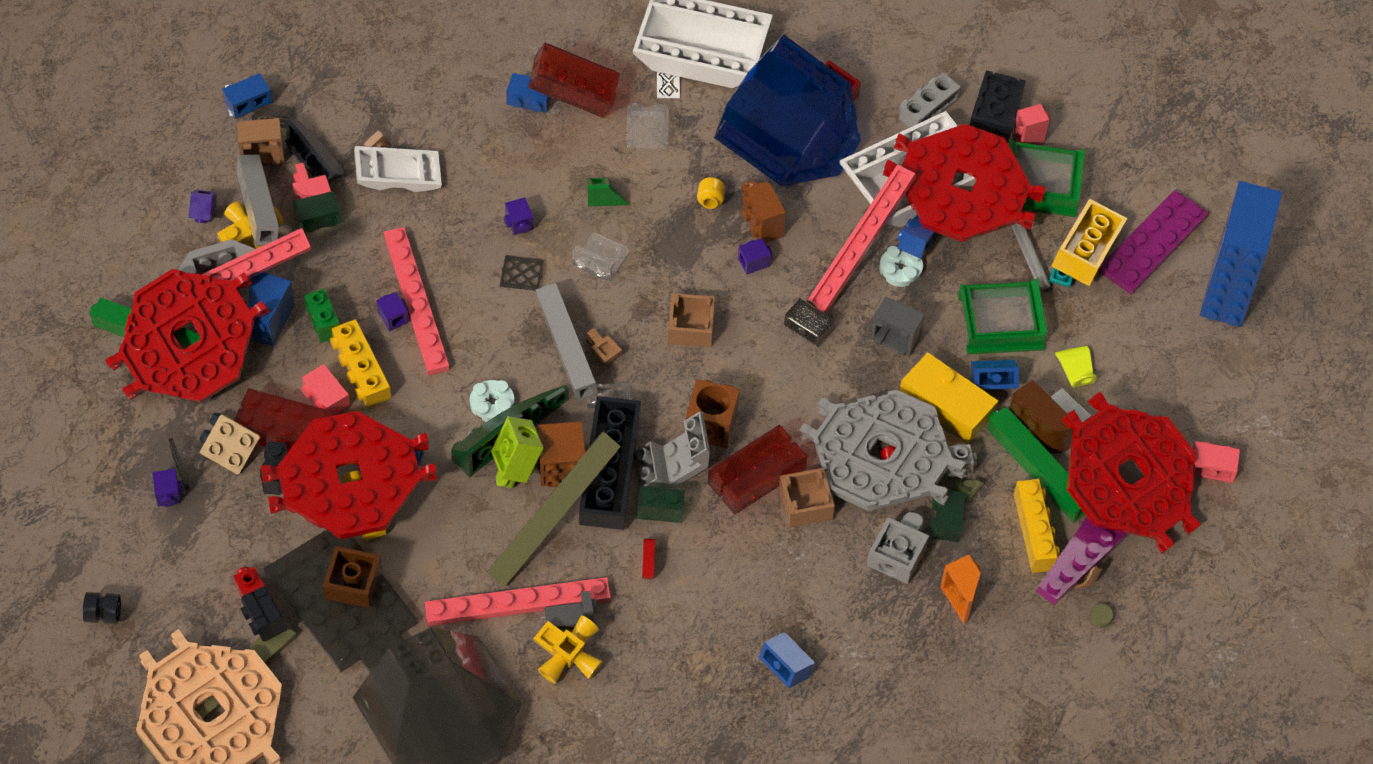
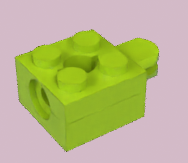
M507 416L491 451L498 468L496 474L497 486L513 488L515 481L527 483L530 475L533 474L535 464L543 453V444L539 439L532 420Z

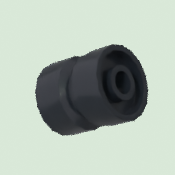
M86 592L83 601L84 622L98 623L100 620H103L107 624L119 623L121 615L120 594L106 593L105 596H102L98 592Z

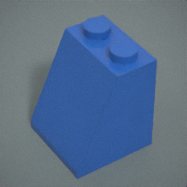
M262 272L250 278L253 284L249 286V309L262 301L270 313L255 319L252 336L260 344L273 346L295 306L291 281Z

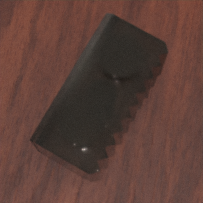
M799 298L786 312L784 325L798 333L799 336L820 347L834 331L836 320H834L830 313L817 309L811 301H804Z

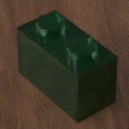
M334 191L292 201L298 228H302L304 232H313L317 229L333 227L336 224L342 223Z
M640 486L637 519L682 523L685 490Z
M948 490L946 495L949 499L945 505L936 502L934 498L932 500L931 510H935V517H930L929 530H933L932 539L959 542L966 493Z

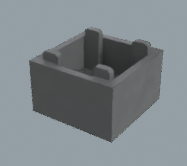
M885 296L874 315L870 339L874 343L882 344L901 355L910 357L921 338L925 314Z

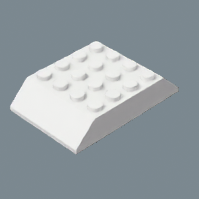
M650 0L633 49V54L652 71L734 88L754 79L773 15L708 0Z
M945 111L900 132V134L906 136L912 142L954 128L957 124ZM898 134L840 160L841 166L870 204L889 178L883 176L887 160L902 166L907 152L894 149ZM959 172L956 173L952 185L971 192L976 179L971 175ZM906 194L886 224L902 227L907 224L909 219H913L917 215L907 200Z

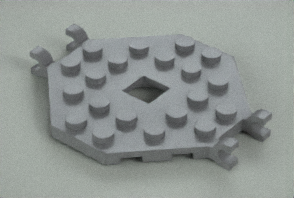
M898 390L888 391V394L875 397V395L860 398L857 399V402L846 405L845 403L833 404L822 397L818 402V407H820L818 412L827 417L820 428L815 430L804 423L799 429L800 433H802L801 440L814 442L831 494L867 511L927 496H932L936 502L945 505L949 499L946 495L948 489L938 486L941 478L947 469L961 479L966 473V469H964L966 462L951 456L935 407ZM878 439L896 447L887 460H880L869 455Z

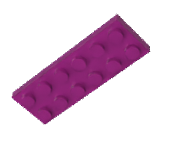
M1174 190L1102 263L1098 272L1132 295L1202 224L1209 213Z

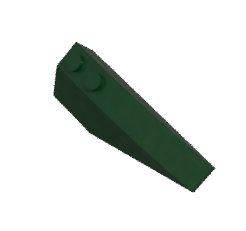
M565 385L531 397L506 409L479 428H474L469 436L453 445L451 449L452 461L469 477L473 476L494 459L491 451L507 416L532 420L535 427L569 400V388Z

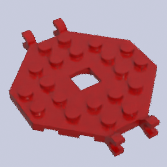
M962 124L912 142L906 136L898 134L894 149L907 152L902 167L916 174V179L906 192V198L912 209L916 211L923 228L960 242L971 240V237L980 234L985 235L997 231L998 228L1005 225L1019 224L1027 229H1031L1036 214L1031 212L1021 213L1027 197L1041 203L1046 187L1040 185L1031 186L1005 138L967 124ZM887 160L883 176L889 177L897 164ZM963 172L976 179L971 192L952 185L956 173Z
M171 269L134 293L133 306L126 322L123 343L120 344L118 353L105 359L108 367L112 368L113 371L121 367L123 362H125L135 379V382L122 388L126 397L132 400L140 394V391L144 390L202 403L240 379L255 319L270 313L262 301L249 309L238 290L253 284L245 272L230 281ZM192 322L201 336L200 340L188 348L182 349L173 333Z
M1100 391L1088 401L1099 412L1083 423L1075 410H1072L1061 419L1067 427L1073 430L1067 491L1093 526L1155 539L1157 548L1163 553L1174 545V542L1166 535L1165 531L1180 520L1187 534L1201 526L1199 521L1191 514L1190 504L1191 492H1193V465L1196 453L1169 417H1157L1142 411L1117 408L1118 406L1108 404ZM1131 458L1145 475L1133 485L1127 483L1118 469L1119 466Z
M359 411L312 420L277 467L272 465L261 466L263 483L279 479L283 498L279 496L268 497L270 514L282 510H288L293 514L297 513L319 528L323 527L332 532L339 539L386 530L391 524L393 517L397 512H400L408 501L410 494L414 489H417L421 482L437 480L435 463L426 465L419 470L414 452L429 450L427 433L420 434L414 439H409ZM353 463L359 465L362 480L340 484L337 468Z

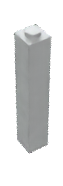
M238 155L236 173L255 245H266L278 239L279 226L259 155Z
M557 284L545 285L542 288L536 289L539 306L577 402L597 396L596 382Z

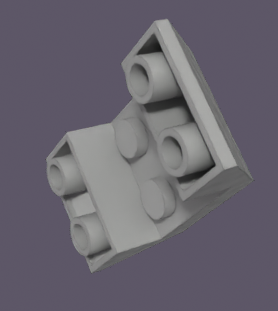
M232 239L190 251L178 270L202 275L255 250V248Z
M699 411L683 421L685 433L664 446L650 441L636 449L635 456L642 490L676 487L708 468L710 450L703 412Z

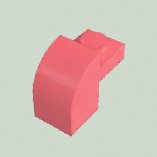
M304 163L296 164V173L293 174L295 183H292L295 199L301 205L311 208L332 204L331 190L326 175L309 179Z

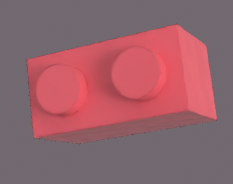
M1041 104L1018 110L1013 131V137L1016 142L1044 145L1050 116L1047 111H1044Z
M324 364L302 377L303 387H301V390L306 398L313 400L314 407L319 414L323 413L325 417L334 416L350 406L349 394Z
M1195 441L1193 447L1196 453L1193 465L1194 476L1233 483L1237 474L1240 449H1235L1231 446L1214 445L1205 441Z

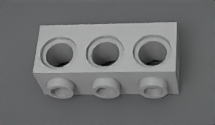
M944 73L940 74L937 78L933 77L928 85L923 89H918L913 97L901 103L899 107V120L910 128L943 113L959 100L961 86Z

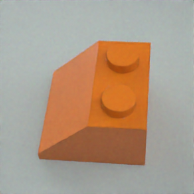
M970 555L945 565L940 586L963 623L968 622L981 573L979 564L973 561Z

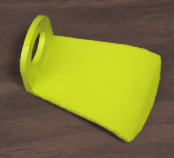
M1088 346L1055 352V356L1059 359L1072 388L1095 383L1097 375L1093 374Z

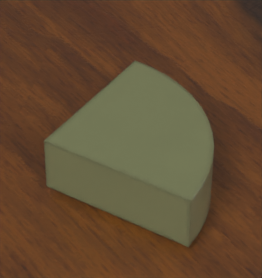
M977 479L959 480L953 484L952 490L968 501H971L983 487L984 483Z

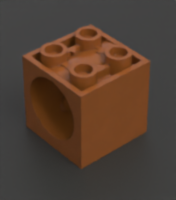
M696 379L686 419L699 411L703 412L707 409L721 411L722 413L718 415H709L703 412L707 439L710 445L728 449L738 413L740 389L732 385H721L710 380Z
M582 421L537 425V433L543 444V453L538 458L541 486H558L585 453Z

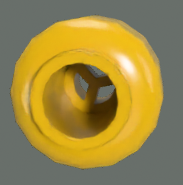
M715 177L701 180L697 191L698 202L708 209H714L722 205L725 197L724 183Z

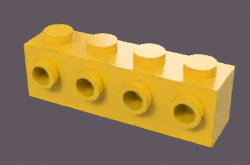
M356 319L331 328V345L334 350L339 352L338 358L341 366H346L348 370L346 373L349 382L355 384L357 388L355 392L358 400H363L366 408L391 399L390 386Z
M1039 479L1017 481L1014 499L1031 572H1047L1060 556L1059 547L1054 544L1055 530L1049 523L1051 515L1049 507H1046L1044 502L1046 500L1045 488L1041 487Z

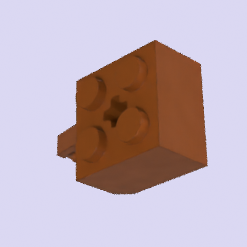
M754 181L743 183L741 190L744 196L742 198L744 206L741 213L744 221H748L752 236L757 238V240L762 238L764 243L783 237L786 211L771 184L764 181L757 184Z

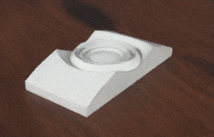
M355 146L354 148L357 183L377 190L393 187L405 188L412 192L439 189L442 186L438 151Z

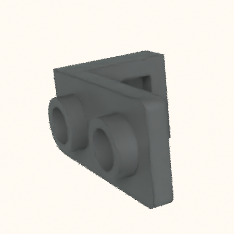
M590 591L581 592V603L545 607L546 622L549 621L558 629L576 626L581 615L593 622V613H597L596 599H591Z

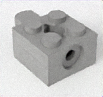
M908 512L904 515L901 523L888 517L868 553L866 566L908 584L927 549L929 535L921 532L923 518L914 512Z

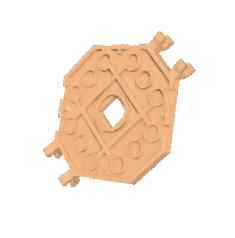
M178 629L171 634L173 638L172 643L178 648L176 651L156 663L148 650L139 655L141 664L148 670L136 732L160 764H251L261 756L265 757L268 764H281L279 761L280 756L272 748L282 684L255 650H233L231 647L216 645L211 647L201 646L198 643L188 642ZM211 696H214L225 712L211 722H205L194 708Z

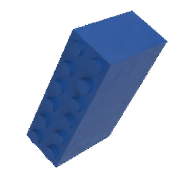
M1239 181L1214 257L1199 316L1206 317L1209 320L1225 322L1232 326L1242 327L1268 252L1282 196L1281 191Z

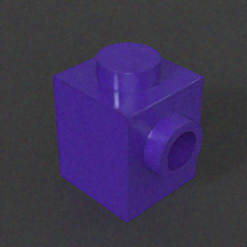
M198 189L191 192L189 218L195 219V222L208 223V221L215 218L217 192Z
M525 197L505 203L504 221L506 227L511 228L513 235L526 233L534 229L533 215Z
M762 238L748 241L746 244L739 246L738 260L746 275L770 267V260L773 256L772 250L769 245L764 243Z
M396 292L384 295L376 300L377 312L388 331L409 323L408 306L403 298L400 299Z
M176 470L152 472L158 507H169L181 503L180 494H184L182 480L178 481Z

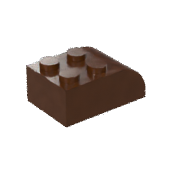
M1033 379L1013 393L1009 410L1049 453H1062L1071 448L1073 430L1067 427L1061 420L1067 413Z

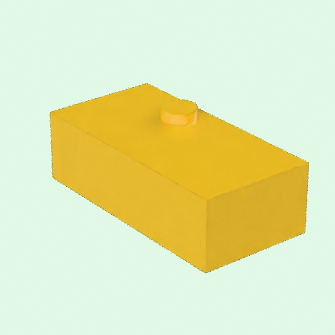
M1089 199L1061 245L1051 266L1090 286L1118 238L1127 218Z
M928 352L901 380L899 391L934 406L939 423L968 443L985 427L989 421V416L996 411L998 405L997 399Z

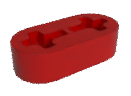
M644 538L642 579H653L655 539Z

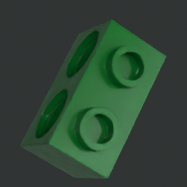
M324 288L304 295L306 311L320 343L329 341L332 337L331 328L340 325Z

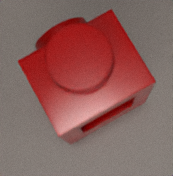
M241 567L233 575L235 586L241 597L265 586L255 567Z

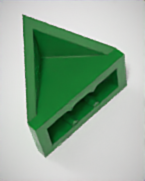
M607 177L586 178L588 207L630 205L609 184Z

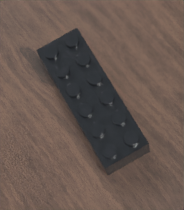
M597 396L589 447L602 432H605L621 447L582 493L579 525L624 530L641 416V401Z

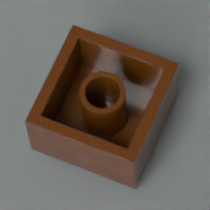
M335 546L323 583L324 598L370 608L382 569L380 555Z

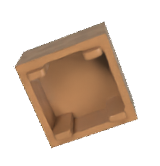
M279 118L237 122L240 155H259L262 165L285 164Z
M671 293L668 344L711 347L715 296Z
M824 468L780 476L778 490L789 528L833 520L835 505Z

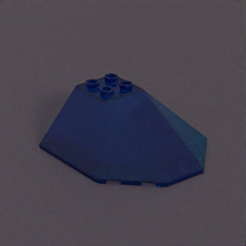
M782 34L748 71L725 105L714 139L780 186L838 176L843 169L840 160L852 155L861 142L856 123L855 104H853L851 95V84L789 37Z

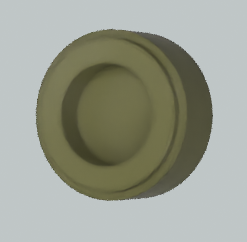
M1105 604L1094 605L1089 614L1090 622L1099 628L1109 626L1113 618L1112 609Z

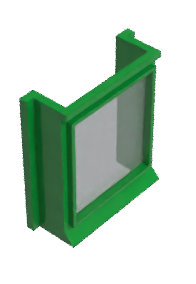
M1010 139L1009 147L1031 186L1040 185L1046 187L1041 203L1027 197L1022 209L1076 217L1080 199L1085 149L1075 151L1015 142L1013 139Z
M1038 278L1030 282L978 285L960 284L957 296L958 300H962L968 333L967 355L1045 350L1044 344L1047 328Z

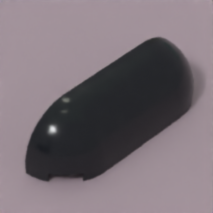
M289 118L285 125L287 127L285 143L297 159L304 163L306 170L311 176L315 178L326 175L327 181H333L342 176L344 173L342 166L319 138L304 124Z

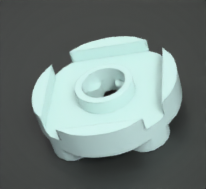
M890 246L882 255L879 267L880 273L886 277V281L894 286L906 287L911 282L919 280L923 269L922 260L897 249L898 247ZM897 264H904L906 267L898 269L899 266Z
M488 380L474 385L470 395V407L475 416L477 414L485 422L514 406L513 391L503 380ZM489 398L497 399L493 405L487 400Z

